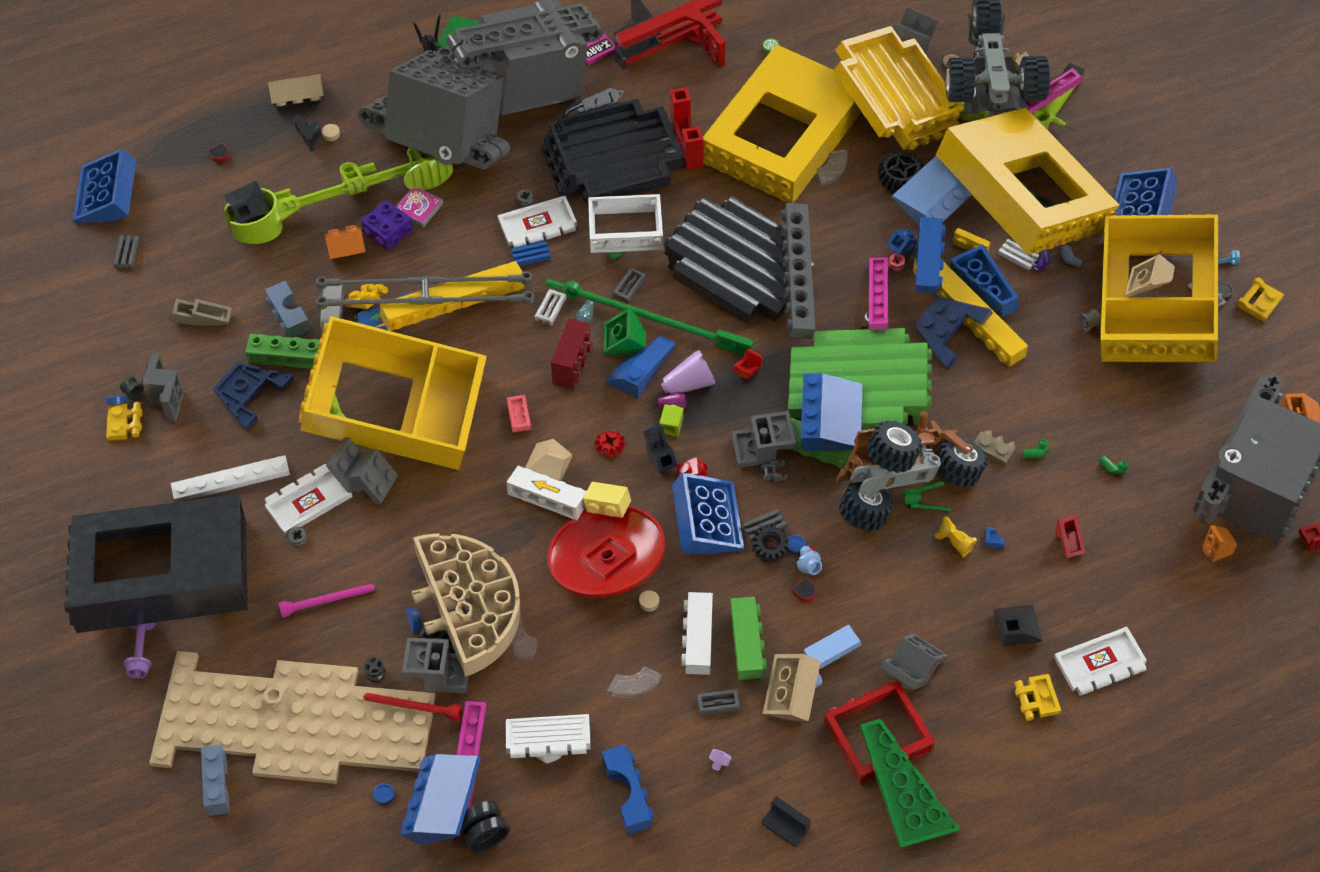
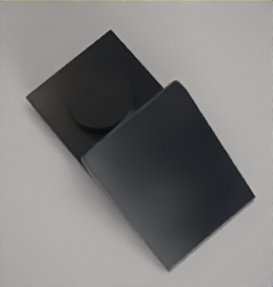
M300 115L294 116L295 129L309 150L313 151L321 135L320 121L308 125L307 121L303 120Z

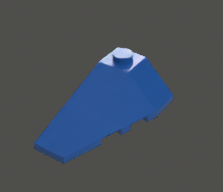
M659 336L645 346V348L616 367L607 379L606 384L639 399L675 348L676 343Z

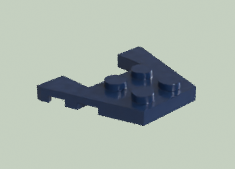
M938 296L915 326L945 368L949 369L959 356L947 348L945 344L967 317L983 326L993 312L989 308Z
M237 362L213 389L247 431L257 421L258 417L255 413L246 409V405L267 383L284 391L294 379L293 375L288 373L286 375L279 374L275 370H261L260 367Z

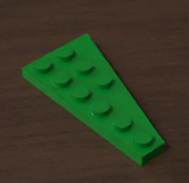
M878 719L861 724L859 727L899 849L960 831L961 829L957 823H954L949 816V812L945 807L943 808L936 798V794L917 768H914L909 761V757L901 750L895 741L896 739L883 721Z

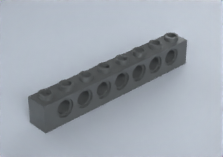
M786 203L785 209L781 211V221H784L782 236H785L782 250L786 254L783 258V267H786L784 283H787L785 298L788 299L785 311L786 314H789L786 329L789 330L790 338L812 339L815 331L808 204Z

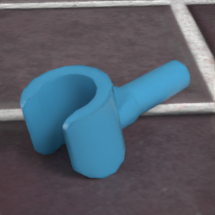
M1231 251L1230 257L1218 259V264L1230 262L1234 265L1238 264L1240 261V251Z

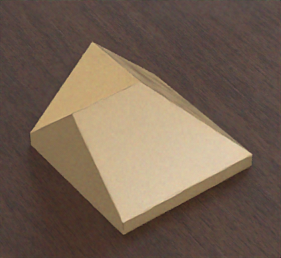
M554 439L536 444L525 468L561 481L570 463L572 454Z

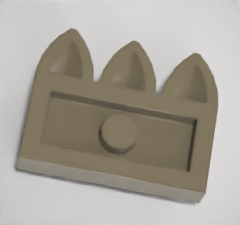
M991 430L981 431L974 441L976 445H979L985 451V455L988 458L1006 466L1015 452L1014 441L1005 444L1003 436L994 438L992 437Z

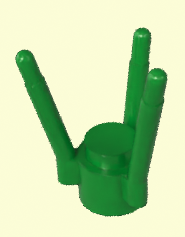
M943 481L916 489L903 490L905 505H910L911 509L951 511L947 507L918 504L921 501L920 492L944 485Z

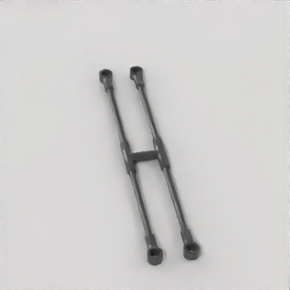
M525 271L518 275L441 278V276L365 280L326 279L324 276H319L316 278V287L321 290L327 286L350 284L408 283L421 284L422 297L341 300L327 299L324 296H320L316 299V306L318 309L323 310L327 306L351 304H442L443 302L510 301L531 304L534 300V294L530 291H526L523 294H510L509 296L443 298L442 296H429V284H441V282L508 281L522 282L527 285L532 281V274Z

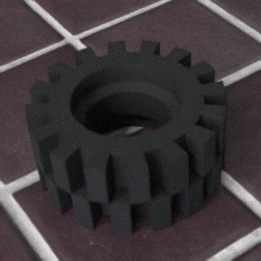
M766 524L765 527L764 525L761 526L752 538V551H755V556H760L762 561L766 559L767 562L771 560L775 562L778 558H782L789 544L787 543L789 539L788 537L786 538L787 533L782 532L783 528L781 527L779 529L776 528L777 525L775 524L773 526H770V524ZM767 536L775 538L777 547L773 550L766 549L763 546V539Z

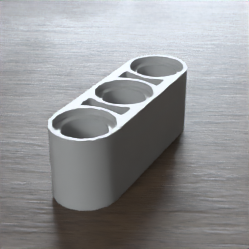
M327 286L323 289V296L327 299L344 300V286ZM343 305L327 306L326 309L321 310L320 326L322 331L324 323H329L330 316L342 319Z

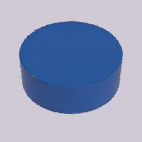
M125 395L106 397L108 405L126 402Z

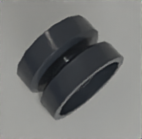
M481 802L466 810L459 835L464 837L463 841L468 852L480 853L498 845L508 836L510 827L506 819L501 817L502 813L496 802Z

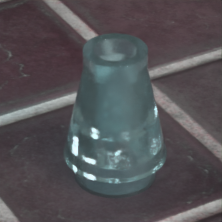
M586 300L583 306L575 313V320L591 324L595 303L591 300Z

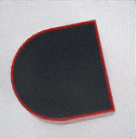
M223 142L207 150L209 156L215 162H224L229 157L228 149Z
M806 577L792 588V593L799 600L808 602L814 599L816 587Z

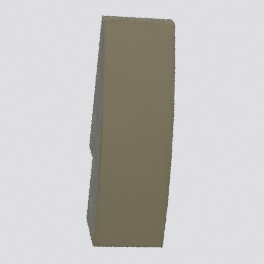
M176 298L171 321L200 326L228 325L232 308L195 299L193 303Z

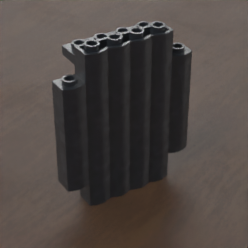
M638 99L559 118V126H557L556 121L549 123V131H547V136H543L544 144H541L543 154H547V165L552 167V178L558 182L556 183L558 193H562L566 197L582 193L583 200L587 202L588 197L629 196L671 185L669 171L685 167L684 153L664 107L643 111Z
M733 196L729 200L725 199L721 207L705 197L701 201L698 200L693 207V211L686 214L683 220L684 223L676 227L675 235L672 238L668 237L664 244L666 247L664 254L670 260L668 268L674 271L673 278L748 323L756 310L776 321L786 308V303H788V299L785 298L787 283H784L786 267H783V258L786 254L782 250L783 240H785V236H782V225ZM811 261L813 271L815 263Z

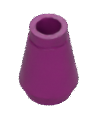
M678 392L659 397V409H664L665 404L676 405L686 409V395Z

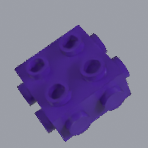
M388 200L377 205L372 212L365 215L361 220L363 234L366 237L372 238L378 246H382L386 250L397 245L403 237L409 235L413 230L412 218Z

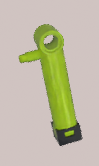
M1069 63L1064 69L1063 74L1074 68L1083 80L1085 69ZM1074 88L1034 112L1033 116L1047 130L1050 123L1065 127L1066 122L1055 116Z

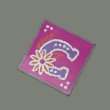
M413 188L409 190L396 207L410 216L413 223L424 228L443 205V199L422 189Z

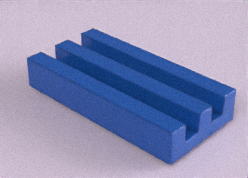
M546 241L511 249L513 259L519 266L551 259Z

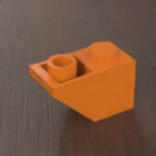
M1212 525L1202 547L1205 555L1209 556L1211 561L1214 562L1232 555L1237 543L1227 528Z

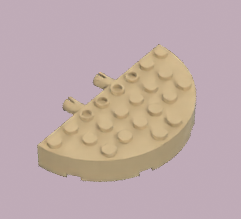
M439 533L413 537L415 553L428 583V587L411 591L414 603L432 598L435 600L441 618L424 623L426 634L430 635L442 630L447 631L465 677L474 674L500 657L516 634L520 619V596L515 574L507 561L496 554L493 548L476 539L457 534L440 536Z

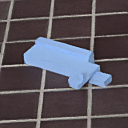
M847 625L804 649L805 655L821 661L819 667L821 669L862 645L852 628ZM819 673L816 687L822 684V678Z

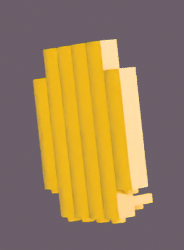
M889 26L841 41L835 49L842 61L834 69V72L879 137L888 138L894 135L903 150H913L918 145L922 144L924 146L932 140L938 141L945 135L949 127L959 125L956 119L960 117V112L964 107L959 102L948 101L945 81L915 38L902 42L894 29Z

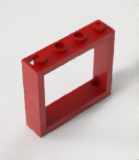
M898 681L894 683L888 682L876 691H868L861 698L851 699L839 708L833 707L825 713L824 724L859 785L876 776L871 763L865 766L861 765L836 722L842 718L895 695L921 740L901 750L907 754L909 761H912L934 749V739Z

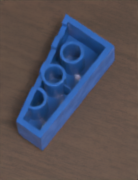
M920 217L917 231L918 251L916 257L915 292L937 294L938 288L942 287L943 276H939L940 270H943L944 259H940V255L944 253L945 242H941V237H945L946 226L942 225L941 218Z
M983 244L950 259V269L1001 317L1018 310V296Z

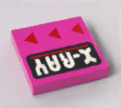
M604 32L599 40L587 43V65L615 53L614 44Z

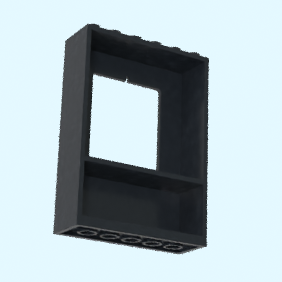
M239 494L72 516L71 524L68 525V532L71 537L67 540L70 554H67L69 569L66 570L68 585H65L67 600L64 601L65 612L69 613L70 625H74L76 633L248 610L246 518ZM171 533V572L169 574L94 583L95 543Z

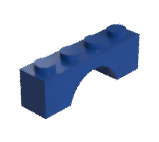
M626 744L602 751V761L608 779H616L623 782L631 792L628 801L620 807L621 818L627 835L652 828L651 820L654 819V814L651 806L647 807L645 801L648 800L645 788L640 787L641 776L639 770H634L633 763H635L633 752L628 751Z

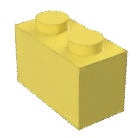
M592 482L583 497L587 512L623 518L631 502L628 487Z

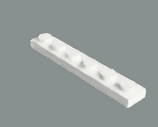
M284 455L173 482L171 487L174 501L181 502L290 475L286 456Z

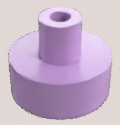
M712 749L709 759L714 761L712 768L717 771L720 770L722 765L728 766L732 758L727 753L717 749Z

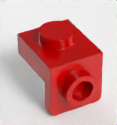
M747 349L744 358L734 365L732 371L741 378L748 380L759 372L763 356L751 349Z
M697 457L677 464L678 477L682 473L707 477L709 472L706 463H703Z
M1315 523L1301 527L1298 533L1308 551H1319V524Z

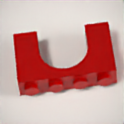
M684 87L670 90V119L685 156L686 170L704 167V139L700 127H693L691 99L688 89Z

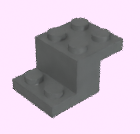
M907 7L901 23L894 24L893 29L902 42L915 38L922 50L927 52L939 20Z
M152 352L150 359L146 362V374L142 376L141 384L145 388V395L148 397L150 405H161L167 421L176 423L184 395L182 383L177 370L165 369L160 354Z
M789 411L751 416L750 429L731 431L738 468L768 464L770 461L776 460L777 450L796 447Z
M350 438L342 440L326 465L348 493L365 491L375 504L382 503L398 477L397 473L377 449L360 451Z
M913 633L901 638L891 657L883 660L880 667L885 670L884 673L891 678L896 677L902 681L901 684L905 688L915 690L927 684L937 665L943 663L948 655Z
M407 638L402 668L403 677L423 678L425 691L467 693L469 676L465 677L457 655L450 653L449 641L447 639Z

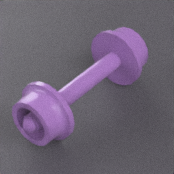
M155 623L129 626L137 630L134 657L124 660L126 675L131 678H144L151 668V661L143 658L145 630L153 629Z

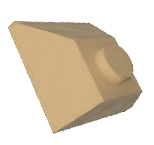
M1160 254L1134 266L1124 296L1128 298L1168 284L1173 279L1175 266Z

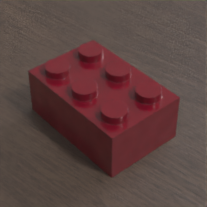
M568 318L551 360L552 384L574 389L576 382H580L582 367L585 368L587 364V354L591 353L593 349V342H591L593 332L590 331V323Z

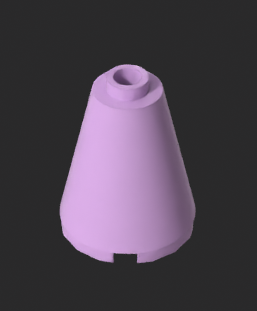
M699 350L663 378L664 382L661 385L665 393L669 392L670 395L678 392L683 393L716 384Z

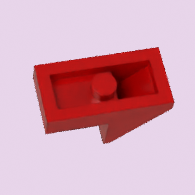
M1077 514L1057 519L1055 537L1061 540L1064 557L1069 558L1086 553Z

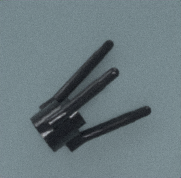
M438 14L434 36L425 34L422 37L417 23L413 22L419 42L422 44V49L425 52L436 49L435 43L438 42L441 14Z

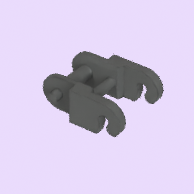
M773 460L769 464L762 465L761 470L765 472L763 479L767 481L773 480L774 482L788 479L787 473L782 476V473L778 474L775 470V467L784 466L785 461L781 460V463H779V460ZM771 469H772V470H773V473H772V474H769V471H768V470H771Z

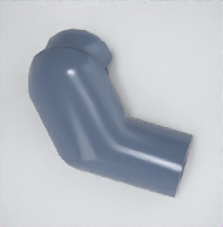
M1063 246L1061 248L1063 261L1080 268L1083 260L1074 257L1071 246Z

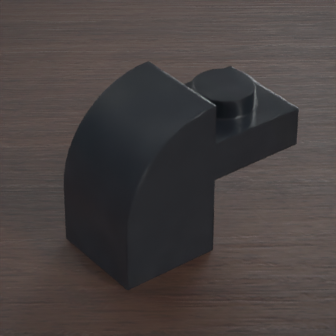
M660 424L643 431L647 444L645 447L654 467L661 473L678 466L674 450L667 443L663 426Z

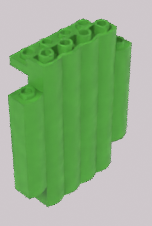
M905 328L815 331L814 346L792 347L788 401L790 418H802L803 374L823 373L862 383V430L873 429L880 422L888 420L908 424V415H912L913 425L919 426L920 413L924 411L928 415V407H931V396H928V391H932L931 380H928V376H932V365L928 364V360H932V349H928V343H909V334L905 333Z

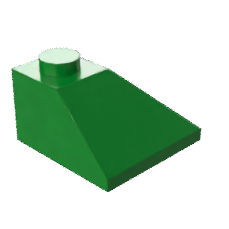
M631 308L626 309L604 323V354L633 355L645 348V330Z

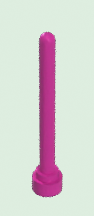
M368 584L295 603L287 601L278 603L282 618L289 617L296 610L373 592L375 586Z

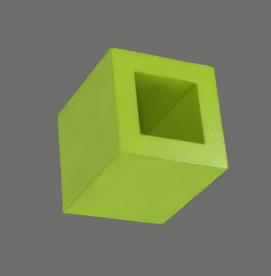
M665 404L660 424L664 428L665 435L678 437L683 422V408Z

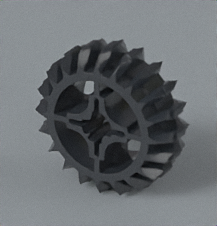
M902 150L901 153L896 151L893 154L888 153L887 157L883 156L882 161L878 165V181L881 182V186H885L886 190L892 189V193H894L924 167V164L921 162V159H917L916 154L911 156L910 152L905 154Z

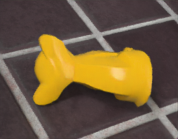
M948 517L943 518L940 532L934 535L936 539L949 537L951 543L963 558L972 551L973 545L977 542L975 537L971 538L964 532L956 530V526Z

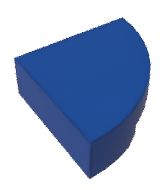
M986 526L984 546L1004 549V538L994 528Z
M413 607L406 608L407 620L413 632L420 631V612Z

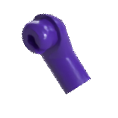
M1047 249L1040 251V259L1038 261L1035 260L1033 263L1034 268L1038 271L1044 270L1050 264Z

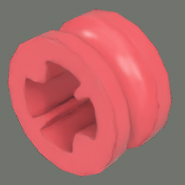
M898 253L892 254L889 258V268L895 272L902 271L905 266V257Z

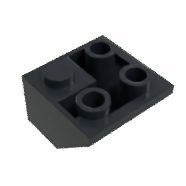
M257 181L224 195L237 223L255 222L265 217L271 211Z
M1033 604L993 610L1002 647L1042 642Z

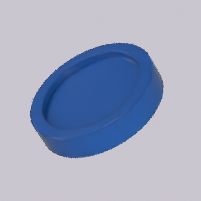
M791 535L788 537L789 541L787 544L789 545L787 550L789 552L798 554L800 549L806 546V541L802 536Z
M382 783L375 787L373 796L377 803L388 804L394 799L395 792L390 784Z

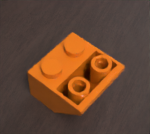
M356 225L345 227L346 230L343 231L338 229L328 230V234H325L330 259L366 252L360 227L357 228Z
M1304 393L1285 394L1280 406L1320 423V407L1317 401Z

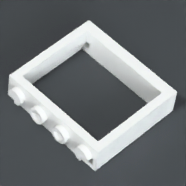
M660 194L588 197L591 253L663 250ZM655 212L656 231L595 234L596 214Z

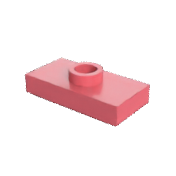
M525 395L507 397L512 432L531 430Z

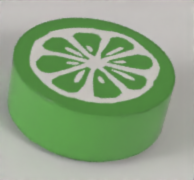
M773 38L764 40L762 45L763 52L769 54L776 44L779 45V42Z

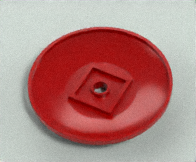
M628 506L623 518L585 511L581 513L577 520H569L555 534L548 549L547 560L549 570L557 584L572 594L590 598L619 595L639 586L656 571L665 553V537L658 521L646 511L636 507ZM607 555H608V556H612V557H610V558H608V559H605V558H604V557L607 556Z

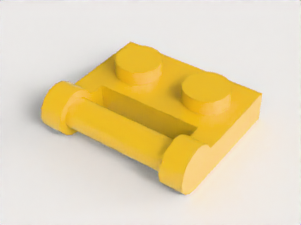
M1255 278L1250 289L1243 298H1239L1236 305L1265 322L1283 299L1284 294L1265 284L1261 278ZM1257 290L1261 291L1262 294L1258 297L1255 303L1251 305L1249 303L1250 299L1257 292Z

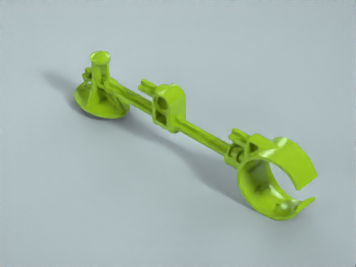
M409 147L407 155L410 161L407 164L365 176L376 172L374 163L357 167L354 163H344L339 168L342 184L301 197L291 195L290 189L273 193L271 190L261 188L271 211L258 221L246 224L233 222L235 218L228 204L224 208L227 225L231 227L235 240L248 244L265 243L276 238L283 229L282 221L291 214L300 212L299 209L303 206L342 194H348L349 196L367 191V187L402 175H405L404 184L407 188L428 190L445 182L451 176L453 166L444 165L437 160L436 156L427 155L425 152Z

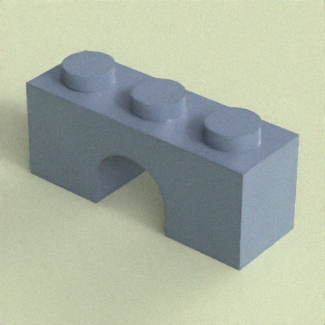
M286 281L265 289L267 295L264 298L269 308H273V316L276 321L280 320L281 323L279 325L284 334L287 333L289 338H294L311 330L308 318L301 307L292 310L288 309L295 305V300Z
M222 745L201 748L204 808L208 816L230 813L229 793L225 781V775L228 774L225 750Z

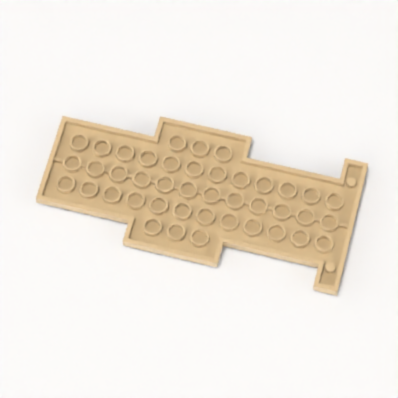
M177 651L149 762L152 767L172 768L176 749L201 752L203 747L222 745L226 754L256 757L252 773L253 776L336 784L340 765L419 772L420 763L426 757L433 713L365 701L363 696L365 693H372L435 705L436 694L356 686L359 673L358 667L277 660L273 678L195 671L199 658L198 653ZM271 686L280 687L285 695L283 704L276 708L268 707L263 699L264 691Z

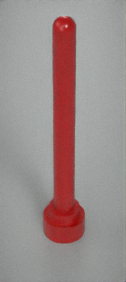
M365 693L363 696L364 700L369 702L446 715V718H450V721L459 722L462 713V706L456 704L443 707L372 693Z

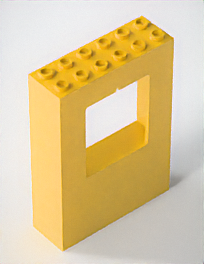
M776 44L703 136L704 164L737 180H741L754 188H758L769 195L775 196L783 202L794 203L862 111L833 69ZM758 103H762L810 125L785 158L761 147L757 149V145L734 135Z
M1027 108L949 127L936 153V156L1027 255L1105 232V216L1116 215V210L1119 206ZM1041 167L1072 201L1044 208L1013 174Z
M1218 215L1105 216L1101 362H1217ZM1160 253L1162 255L1193 256L1192 297L1127 298L1124 296L1129 281L1130 256H1154Z
M330 316L329 323H324L322 338L319 341L318 352L315 355L314 366L311 369L304 401L301 404L298 423H301L300 431L340 441L344 438H350L356 445L459 470L467 444L487 356ZM343 363L413 380L400 431L330 414L336 390L335 387H337Z

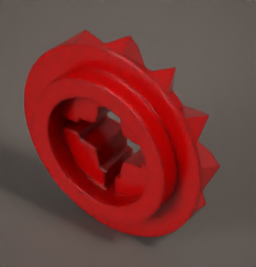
M611 429L605 432L603 430L601 434H597L594 445L600 455L614 457L624 450L625 440L619 431L614 432ZM607 439L613 441V447L607 443Z

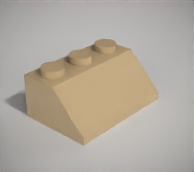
M321 74L268 82L271 103H276V106L286 105L287 101H293V104L304 102L303 99L310 98V101L321 100L320 96H324Z
M775 654L763 714L792 721H809L821 661L805 654Z

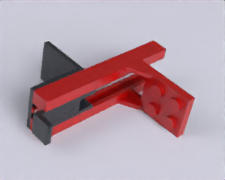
M631 0V17L636 23L614 32L616 63L622 70H625L626 65L685 39L700 45L702 50L708 53L711 61L715 62L719 68L725 66L726 41L713 27L722 23V17L717 15L715 10L703 15V13L721 6L722 0H692L656 17L652 16L640 0ZM687 20H690V21H688V22H686V23H683V24H681V25H679V26H677V27H674V28H672V29H670V30H668V31H665V32L661 33V32L664 31V30H667V29H669V28H671V27H673V26H676V25H678V24H680V23H682V22H685V21H687Z

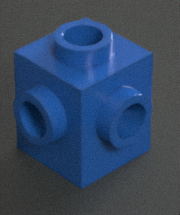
M896 229L886 244L892 248L894 253L909 256L915 251L918 240L914 237L915 234L912 231Z

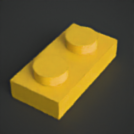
M957 228L954 234V245L969 251L983 244L989 253L991 242Z

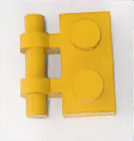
M365 284L361 286V292L353 291L345 300L380 299V296L388 292V288L382 284H376L375 286L374 284ZM351 304L345 306L368 309L374 304Z
M134 402L131 410H129L128 404L108 405L106 434L108 441L125 440L128 433H132V437H139L142 430L140 417H142L143 413L140 402ZM133 418L132 422L128 424V419Z
M1049 674L1029 677L1028 686H1024L1022 680L1014 683L1016 697L1020 699L1022 705L1020 707L1021 712L1025 714L1027 721L1034 719L1033 711H1038L1040 718L1060 714L1061 708ZM1032 694L1035 702L1029 703L1027 695Z

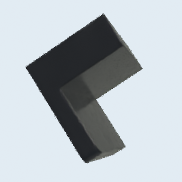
M776 796L771 802V809L762 819L761 823L796 847L810 829L811 819Z

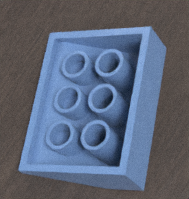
M935 156L891 198L919 225L920 217L941 218L943 223L972 194L946 165Z

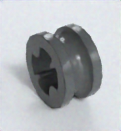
M528 189L520 190L517 193L518 204L522 207L531 206L533 204V193Z
M301 527L292 528L288 533L290 543L294 546H301L307 541L306 532ZM301 534L302 538L295 540L294 535Z

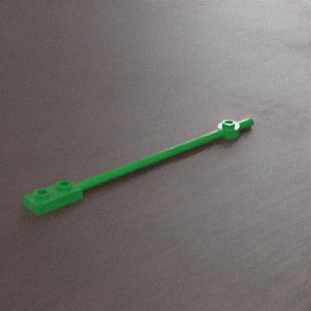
M551 279L546 280V286L561 290L570 299L582 297L622 311L631 308L637 316L715 341V347L742 356L745 355L747 349L753 350V340L722 330H718L715 334L582 290L575 281H568L563 284Z

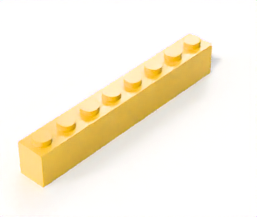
M915 260L913 272H914V274L916 275V268H917V266H916V260ZM945 263L943 264V270H940L939 276H943L942 287L938 288L937 296L991 309ZM993 310V314L983 326L967 317L963 324L968 326L974 335L980 338L986 347L992 350L999 360L1008 367L1026 357L1028 345Z
M514 261L466 277L508 276L522 274L523 272L517 262ZM508 281L447 282L429 288V296H442L443 298L503 296L504 294L523 289L524 284L522 282ZM418 291L396 299L422 297V292ZM485 301L443 302L442 304H380V316L388 331Z

